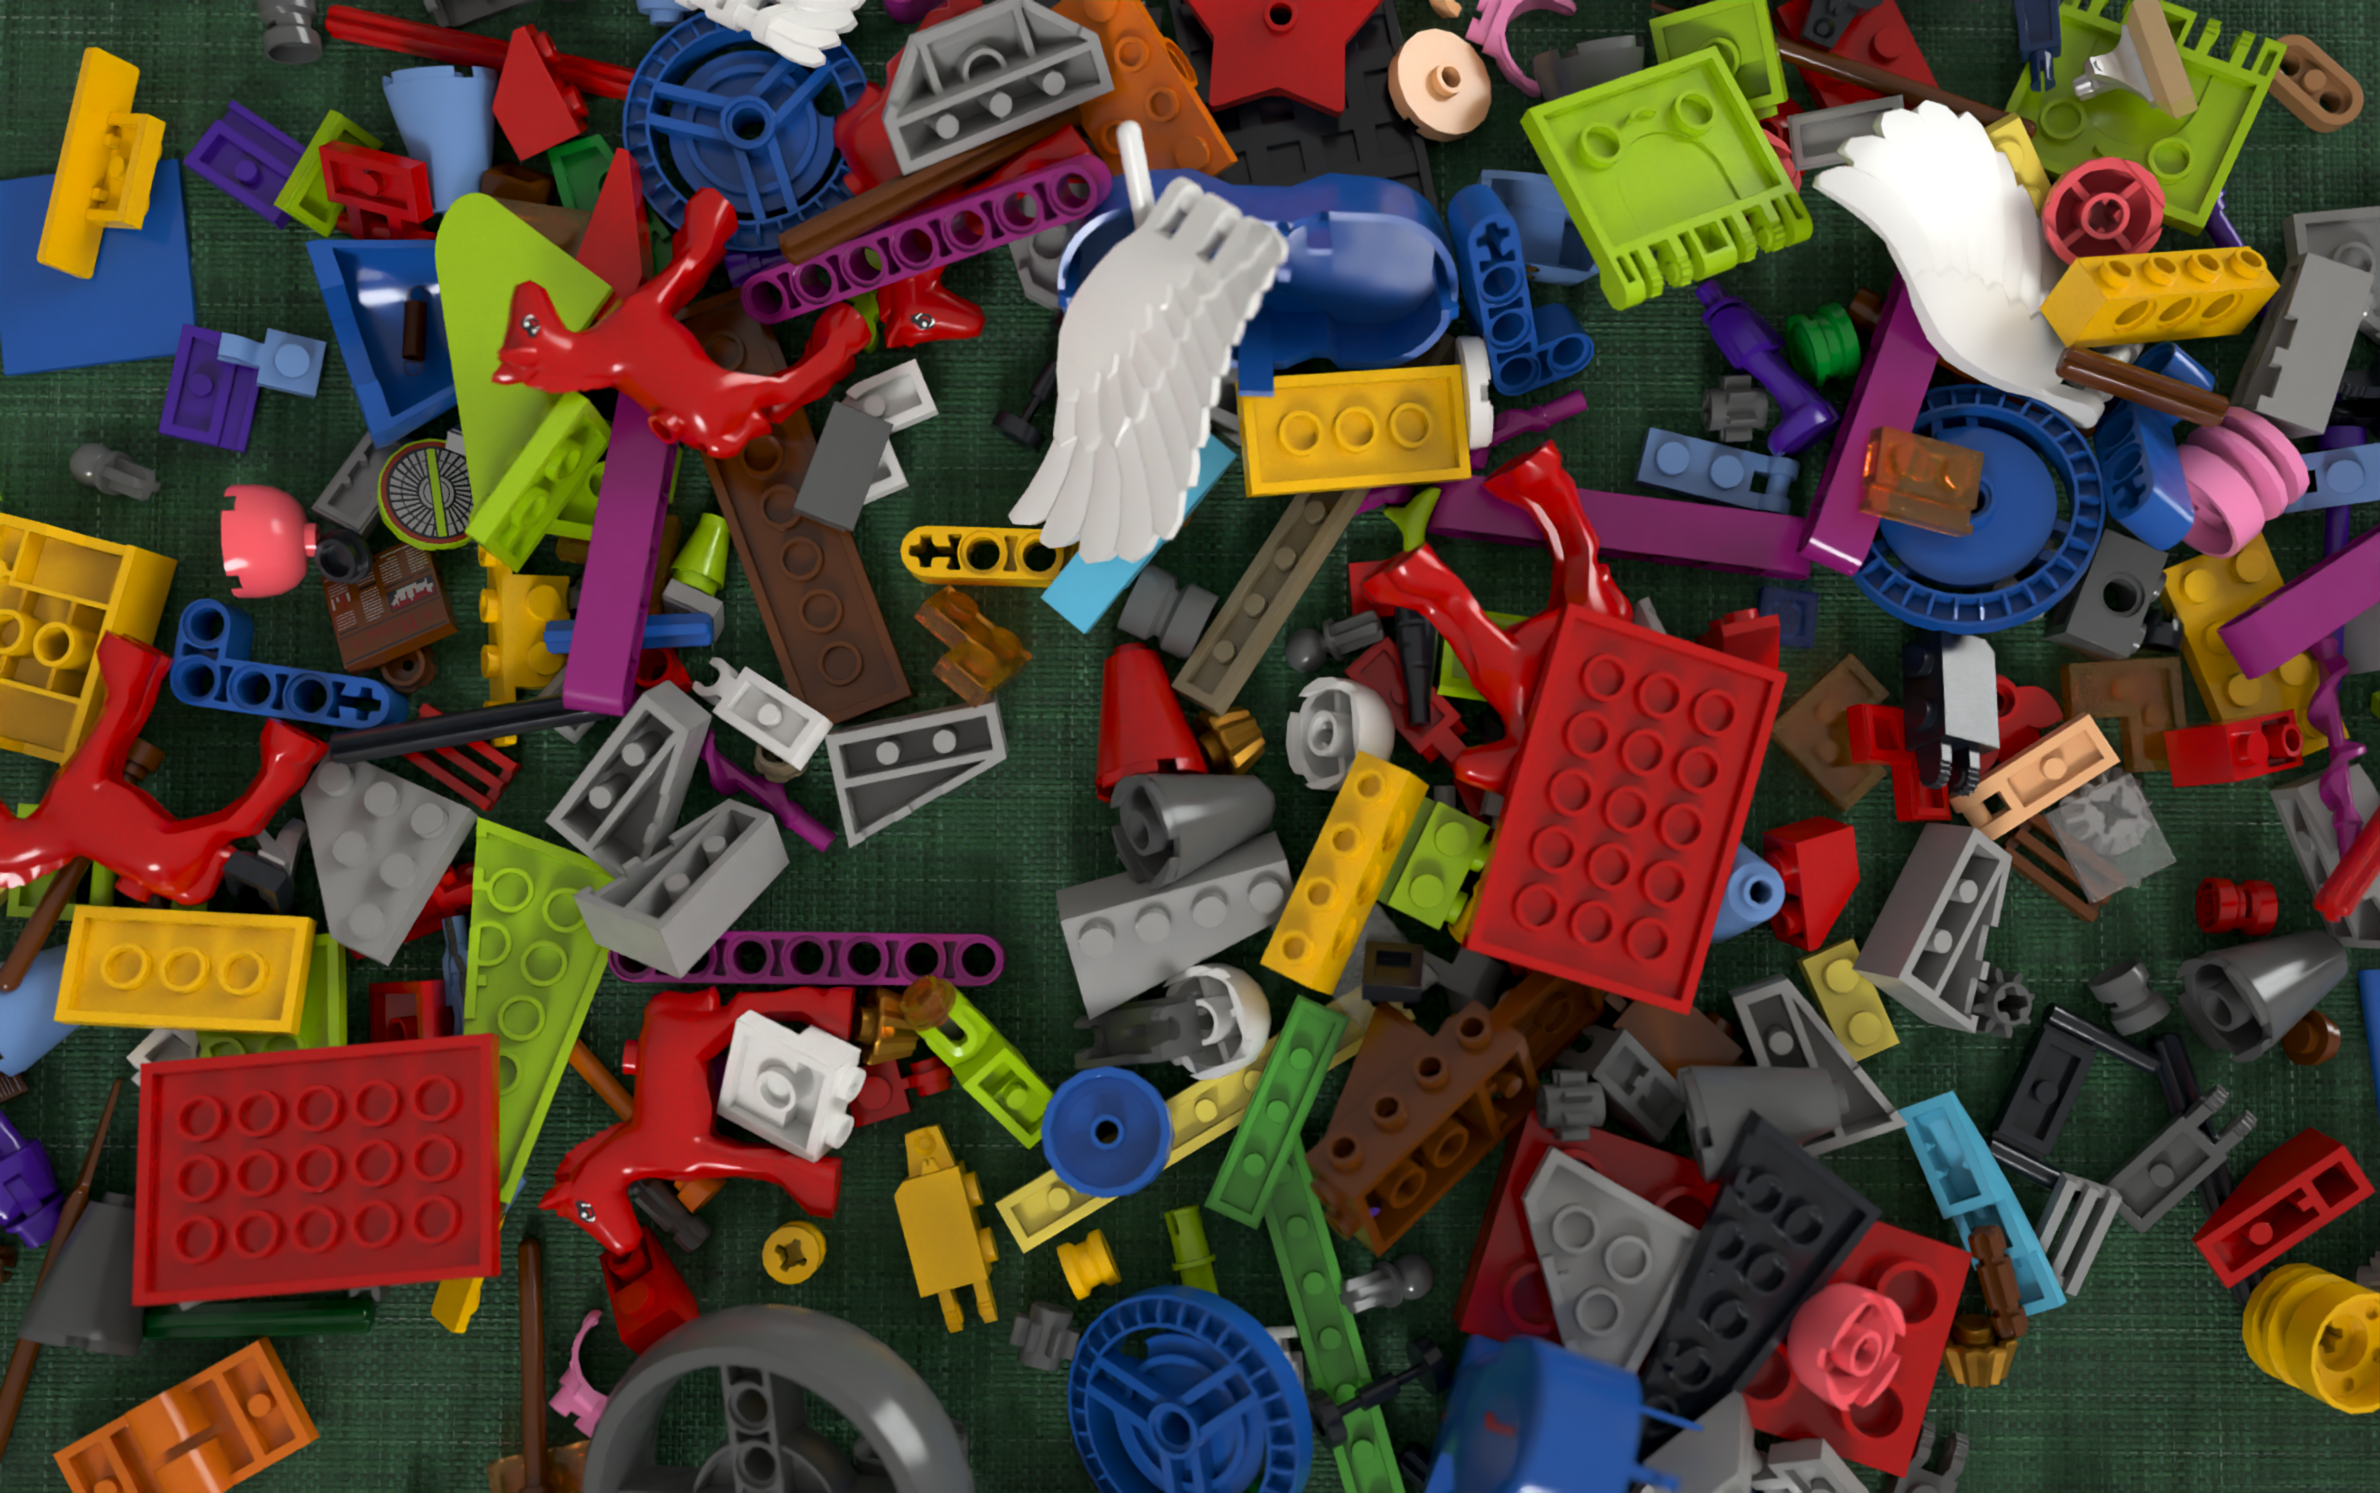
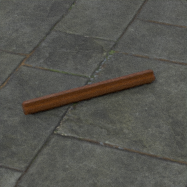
M1076 105L903 176V174H900L781 233L777 239L779 248L787 262L798 266L1009 161L1027 147L1053 135L1068 122L1074 128L1079 126L1083 120L1080 105Z

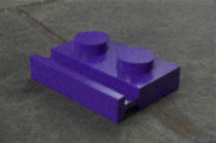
M232 99L227 105L230 110L221 121L218 119L214 121L184 159L183 163L192 172L282 230L292 216L273 204L307 148Z
M183 323L158 432L163 436L233 450L247 455L262 387L256 386L259 369L217 360L222 332Z

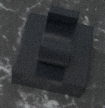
M1366 941L1362 1000H1370L1373 1007H1377L1381 1001L1402 1002L1403 1009H1411L1414 1003L1421 1004L1424 944Z

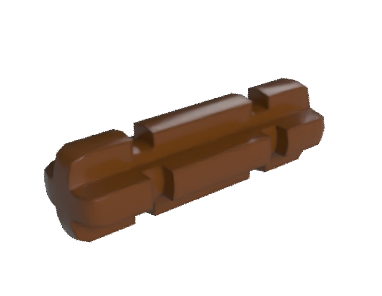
M1997 1225L1974 1227L1968 1236L1971 1253H1973L1972 1256L1979 1261V1263L1975 1264L1987 1308L1993 1310L1994 1313L1989 1315L1994 1333L2002 1339L2022 1337L2028 1328V1320L2024 1307L2018 1304L2017 1301L2021 1299L2010 1257L2003 1252V1249L2007 1248L2003 1232Z

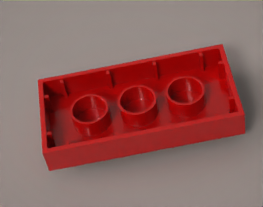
M1535 1107L1510 1131L1452 1314L1453 1320L1461 1331L1473 1335L1479 1334L1506 1343L1511 1336L1521 1335L1563 1348L1521 1200L1522 1193L1549 1145L1699 1231L1702 1229L1721 1181L1705 1184L1704 1179L1699 1174L1695 1158L1598 1126L1589 1127V1141L1561 1142V1139H1554V1128L1542 1129L1540 1127ZM1877 1219L1825 1286L1844 1283L1868 1288L1892 1299L1901 1309L1905 1323V1337L1895 1333L1892 1352L1900 1355L1901 1358L1889 1384L1871 1404L1862 1408L1851 1403L1847 1405L1849 1410H1841L1822 1400L1799 1381L1791 1368L1787 1355L1786 1335L1740 1393L1744 1398L1753 1428L1794 1442L1801 1438H1823L1839 1457L1905 1478L1973 1253L1949 1242ZM1658 1334L1636 1372L1638 1381H1640Z

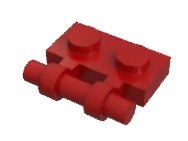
M337 140L319 146L328 201L346 205L347 211H342L337 217V228L340 232L352 235L354 240H436V233L426 231L423 225L419 224L433 216L427 169L424 161ZM381 214L387 215V221H385Z

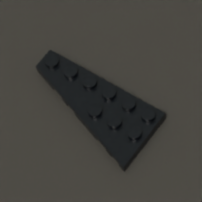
M1751 1108L1639 1381L1641 1405L1690 1422H1695L1734 1390L1739 1394L1744 1390L1788 1334L1793 1318L1803 1303L1825 1287L1883 1213ZM1640 1414L1639 1433L1633 1464L1645 1467L1643 1462L1685 1430V1428Z

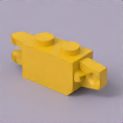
M940 1123L907 1132L905 1134L909 1175L902 1181L894 1198L920 1297L938 1293L946 1326L950 1333L963 1330L964 1327L963 1310L958 1302L955 1288L973 1283L977 1298V1309L984 1323L997 1321L998 1312L989 1276L993 1270L991 1262L999 1260L991 1227L982 1228L976 1206L983 1205L984 1199L976 1171L967 1173L964 1160H955Z

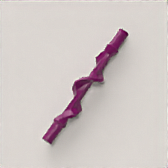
M1576 389L1542 406L1535 404L1528 411L1511 408L1501 412L1493 421L1492 442L1489 443V446L1469 450L1471 470L1479 471L1485 467L1491 447L1526 431L1542 432L1548 429L1549 426L1586 410L1587 404L1581 391ZM1416 485L1371 488L1354 516L1369 509L1372 510L1386 502L1390 504L1406 503L1411 500Z
M2332 632L2308 648L2309 654L2318 664L2320 686L2310 700L2307 718L2316 730L2328 737L2331 764L2320 778L2318 790L2322 802L2333 812L2332 826L2336 830L2341 860L2362 831L2361 827L2364 826V822L2354 806L2348 761L2366 753L2367 750L2365 744L2348 741L2344 737L2337 684L2350 671L2349 661L2338 653L2337 647L2339 642L2334 639Z
M636 685L630 710L644 693ZM708 728L699 757L708 764L710 782L713 789L723 796L732 795L743 789L774 812L785 829H792L824 853L837 835L805 812L802 805L788 800L782 783L769 782L765 776H751L715 749L716 731Z

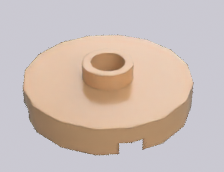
M1435 28L1417 32L1399 47L1397 54L1392 57L1388 67V89L1394 106L1404 121L1410 118L1419 127L1415 130L1427 139L1449 142L1463 138L1485 120L1491 104V81L1482 59L1469 43L1456 34Z

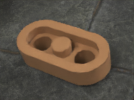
M2292 34L2276 40L2288 45L2281 63L2289 70V76H2286L2278 67L2268 91L2309 128L2322 133L2337 131L2359 115L2364 101L2363 92L2358 82L2307 37ZM2320 99L2328 103L2330 113L2320 106Z

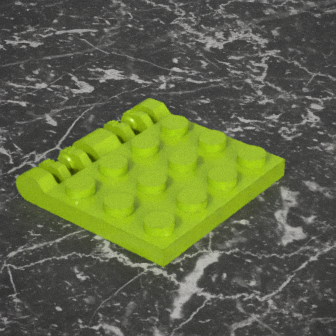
M2064 0L2059 7L2061 55L2053 58L2055 87L2045 91L2044 72L2041 71V92L2032 91L2030 89V64L2027 62L2004 111L2015 112L2017 115L2035 122L2037 132L2034 138L2031 139V142L2049 181L2055 183L2062 173L2088 159L2111 156L2137 162L2155 176L2165 195V208H2163L2161 223L2198 236L2206 225L2288 45L2265 37L2249 69H2244L2242 65L2256 34L2243 30L2235 38L2229 50L2230 56L2227 61L2219 60L2207 54L2219 36L2222 22L2209 18L2193 50L2183 47L2197 12L2164 0H2159L2199 110L2174 119L2159 108L2152 109L2140 97L2120 88L2080 102L2073 88V79L2086 72L2083 63L2088 58L2107 54L2117 47L2121 39L2122 26L2127 24L2131 4L2135 0H2127L2121 13L2122 19L2120 23L2099 16L2109 0H2091L2087 11L2078 9L2081 0Z
M1716 45L1529 108L1520 120L1523 129L1600 271V287L1615 310L1621 311L1642 303L1644 299L1662 295L1663 285H1665L1663 282L1664 277H1662L1663 274L1665 275V281L1667 280L1673 288L1683 287L1691 284V280L1700 281L1732 269L1736 264L1754 260L1758 245L1765 253L1775 252L1784 247H1790L1808 240L1813 233L1811 216ZM1746 216H1749V224L1745 218ZM1657 250V262L1651 253Z

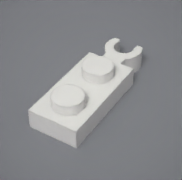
M712 657L709 663L720 672L718 681L710 687H705L700 682L695 681L693 683L694 686H692L693 690L708 703L716 705L712 712L719 718L801 771L834 724L816 710L745 666L741 673L738 674L723 659Z

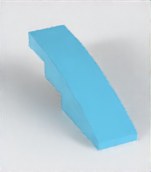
M1209 432L1205 447H1198L1200 459L1198 482L1196 487L1187 490L1183 523L1238 456L1211 432ZM1159 537L1153 551L1136 563L1126 561L1117 555L1111 561L1086 564L1077 552L1040 598L1083 634L1089 633L1123 589L1128 588L1161 546L1168 543L1169 540Z
M1950 1091L1897 1110L1908 1124L1904 1128L1943 1219L1953 1218L1966 1250L1971 1252L1968 1236L1972 1228L1997 1225L2003 1232L2007 1248L2003 1249V1252L2010 1257L2021 1299L2017 1301L2018 1304L2024 1307L2026 1316L2065 1304L2067 1300L2020 1203L1987 1144L1954 1092ZM1972 1256L1971 1262L1975 1271H1977L1975 1264L1979 1263V1261Z

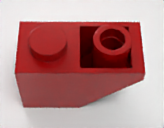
M533 23L513 31L492 105V111L520 162L588 129L584 118L589 116V111L582 95L574 84L566 86L556 67L562 61L553 40L545 30L538 33Z
M1757 608L1725 614L1722 616L1723 619L1709 622V632L1694 639L1695 644L1778 670L1780 643L1778 614L1759 618Z
M2294 709L2200 723L2163 732L2173 788L2237 782L2304 765L2301 752L2303 737L2296 724Z
M1822 816L1812 817L1762 832L1765 852L1762 860L1778 872L1785 889L1781 908L1774 916L1769 918L1775 932V939L1808 952L1820 948L1860 881L1854 826Z
M647 1225L641 1228L643 1235L637 1249L621 1256L610 1250L599 1255L620 1339L639 1356L648 1346L665 1333L700 1316L695 1297L654 1231Z

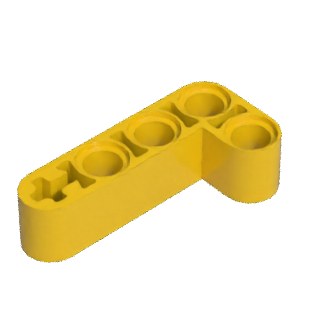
M921 526L908 532L902 541L900 552L902 561L911 574L921 582L929 584L1049 587L1078 552L1080 540L1072 545L1052 548L1056 552L1055 563L1051 568L1042 572L1032 571L1026 566V557L1031 549L1043 545L1040 543L1039 538L1043 529ZM933 543L939 553L956 555L953 544L959 543L957 556L960 569L955 570L956 565L950 557L932 558L931 567L925 568V565L916 557V554L925 553L927 544ZM982 544L994 545L999 548L1000 552L998 562L987 570L975 569L971 566L970 561L972 552Z

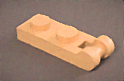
M2081 712L1980 776V782L1977 784L1978 788L1974 789V793H1970L1969 796H1960L1951 792L1949 794V803L1955 813H1963L1971 825L1970 827H1975L1994 841L2117 764L2120 760L2090 714ZM1997 793L2006 807L1994 814H1990L1983 801Z

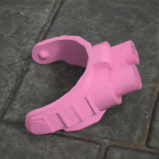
M1480 0L1476 10L1483 13L1481 20L1472 18L1465 39L1484 46L1482 53L1495 58L1496 65L1509 83L1530 97H1540L1542 94L1537 81L1524 76L1523 72L1511 58L1505 37L1506 27L1510 21L1523 12L1534 9H1546L1565 16H1573L1576 12V4L1572 0Z
M599 1309L591 1310L584 1318L579 1333L576 1334L573 1347L571 1348L572 1358L569 1362L570 1366L558 1381L562 1387L548 1403L565 1418L570 1412L578 1416L579 1418L574 1425L589 1438L592 1436L596 1421L608 1397L593 1390L584 1379L578 1356L585 1336L593 1326L598 1324L599 1318L603 1314Z

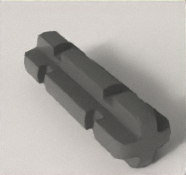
M649 1177L630 1184L628 1194L633 1192L637 1196L634 1201L666 1233L671 1230L675 1234L673 1240L685 1252H694L708 1239L711 1234L710 1227L698 1215L692 1217L688 1213L689 1210L677 1198V1194L661 1178L654 1179Z

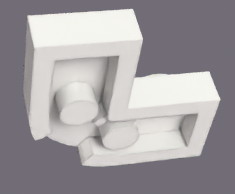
M916 359L855 384L846 391L847 397L842 401V404L894 424L890 434L939 414ZM890 439L887 441L863 505L909 486Z

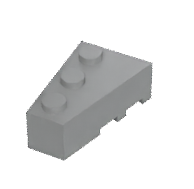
M2310 252L2289 259L2279 282L2280 287L2274 293L2231 393L2229 406L2241 407L2263 417L2279 429L2287 439L2324 434L2359 324L2367 315L2373 302L2374 294L2370 292L2375 274Z
M669 680L644 692L545 822L615 879L624 874L621 865L637 856L644 862L662 851L670 844L668 836L674 832L712 715Z
M997 696L833 729L825 736L849 848L862 842L868 836L889 824L904 818L938 796L951 791L1007 759L1009 749Z
M2359 763L2348 764L2354 806L2365 826L2380 805V796L2372 780L2366 775ZM2327 768L2269 790L2313 899L2340 862L2336 830L2332 826L2333 812L2322 802L2318 790L2320 778ZM2380 873L2350 916H2342L2338 922H2331L2325 920L2324 912L2319 911L2328 935L2335 937L2343 947L2380 949Z
M1927 822L1852 969L1925 1022L1975 1034L1979 1016L1972 1015L1971 1011L1978 979L1987 980L1990 963L1982 961L1989 926L1998 927L2013 856L1975 827Z
M1782 972L1728 991L1756 1067L1826 1068L1831 1079L1841 1078L1848 1098L1849 1112L1840 1114V1127L1799 1145L1811 1156L1814 1157L1908 1125Z

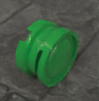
M1831 302L1821 305L1815 310V314L1807 317L1801 313L1788 317L1785 325V342L1793 370L1815 390L1821 388L1825 380L1834 378L1838 381H1844L1855 377L1859 373L1861 359L1857 334L1846 310L1839 303Z

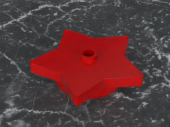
M1183 0L1213 41L1209 110L1213 113L1266 96H1285L1330 116L1341 117L1345 106V46L1384 0ZM1284 15L1290 21L1285 25H1277L1271 20L1270 16Z

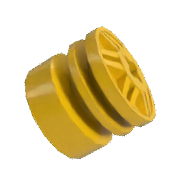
M2308 1263L2286 1264L2268 1273L2252 1291L2243 1312L2242 1337L2249 1357L2263 1372L2303 1390L2304 1393L2332 1407L2350 1414L2369 1413L2379 1409L2380 1294Z

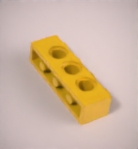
M2250 246L2080 257L2074 260L2039 309L2067 348L2072 345L2090 348L2240 335L2279 289L2280 284L2266 268L2265 259L2258 252L2252 250Z
M1359 750L1260 964L1311 989L1329 995L1333 994L1429 788L1428 784L1407 770Z

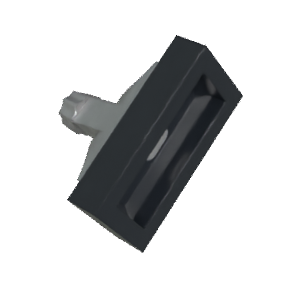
M292 818L278 833L276 841L265 829L260 835L249 836L257 848L258 854L235 850L222 867L235 913L299 917L295 903L294 875L302 846L307 842L309 833L306 823L300 819Z

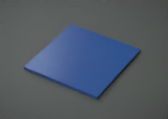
M179 159L157 162L149 195L150 206L147 214L144 216L142 230L104 227L91 279H80L37 261L38 248L56 174L0 181V337L4 375L10 377L176 356L183 323L198 327L182 164Z

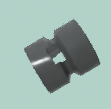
M1148 562L1126 602L1117 628L1143 640L1156 635L1159 637L1160 649L1187 661L1203 636L1216 608L1219 596L1192 583L1181 590L1177 587V578Z

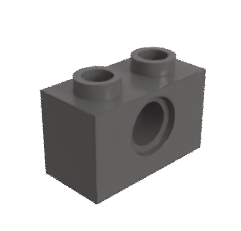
M2107 528L2102 529L2097 549L2086 572L2073 589L2057 603L2044 639L2105 664L2129 658L2130 655L2138 650L2146 635L2147 626L2142 622L2149 604L2159 597L2165 586L2167 575L2162 570L2169 553L2154 550L2149 545ZM2106 586L2110 587L2117 595L2118 606L2116 611L2108 608L2104 602L2103 592Z

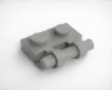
M1801 1438L1795 1442L1770 1444L1769 1454L1753 1447L1751 1487L1755 1490H1760L1764 1493H1870L1823 1438Z

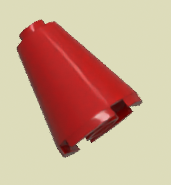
M1128 643L1116 647L1113 650L1114 655L1104 661L1095 776L1097 798L1103 802L1111 803V796L1116 783L1125 776L1132 774H1209L1205 759L1177 694L1171 687L1172 683L1159 653L1147 649L1143 643Z

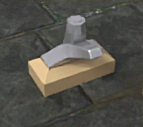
M2159 0L2133 1L2127 24L2122 26L2121 39L2117 47L2107 54L2088 58L2083 63L2086 72L2073 79V88L2080 102L2120 88L2140 97L2152 109L2159 108L2174 119L2199 110Z

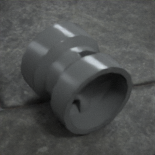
M257 0L259 19L266 24L268 29L262 35L265 57L276 63L304 64L318 60L322 56L321 36L313 29V22L317 19L315 0Z
M2132 958L2117 963L2096 975L2088 983L2098 1001L2110 1003L2111 1014L2109 1019L2118 1034L2123 1036L2134 1034L2154 1025L2171 1011V1007L2163 994L2153 990L2150 985H2146L2150 974L2140 958Z

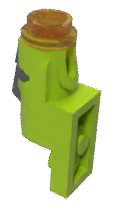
M925 975L915 980L905 990L900 1001V1007L904 1012L906 1023L952 1069L961 1086L1026 1148H1032L1042 1139L1041 1127L1046 1106L1056 1092L1029 1066L1024 1056L952 983L945 979H937L933 975Z

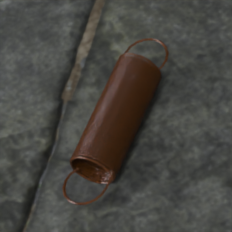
M421 286L415 287L423 289L425 302L408 300L407 297V301L404 302L402 358L408 360L404 362L405 372L406 362L421 363L423 365L422 362L425 361L427 301L426 292Z

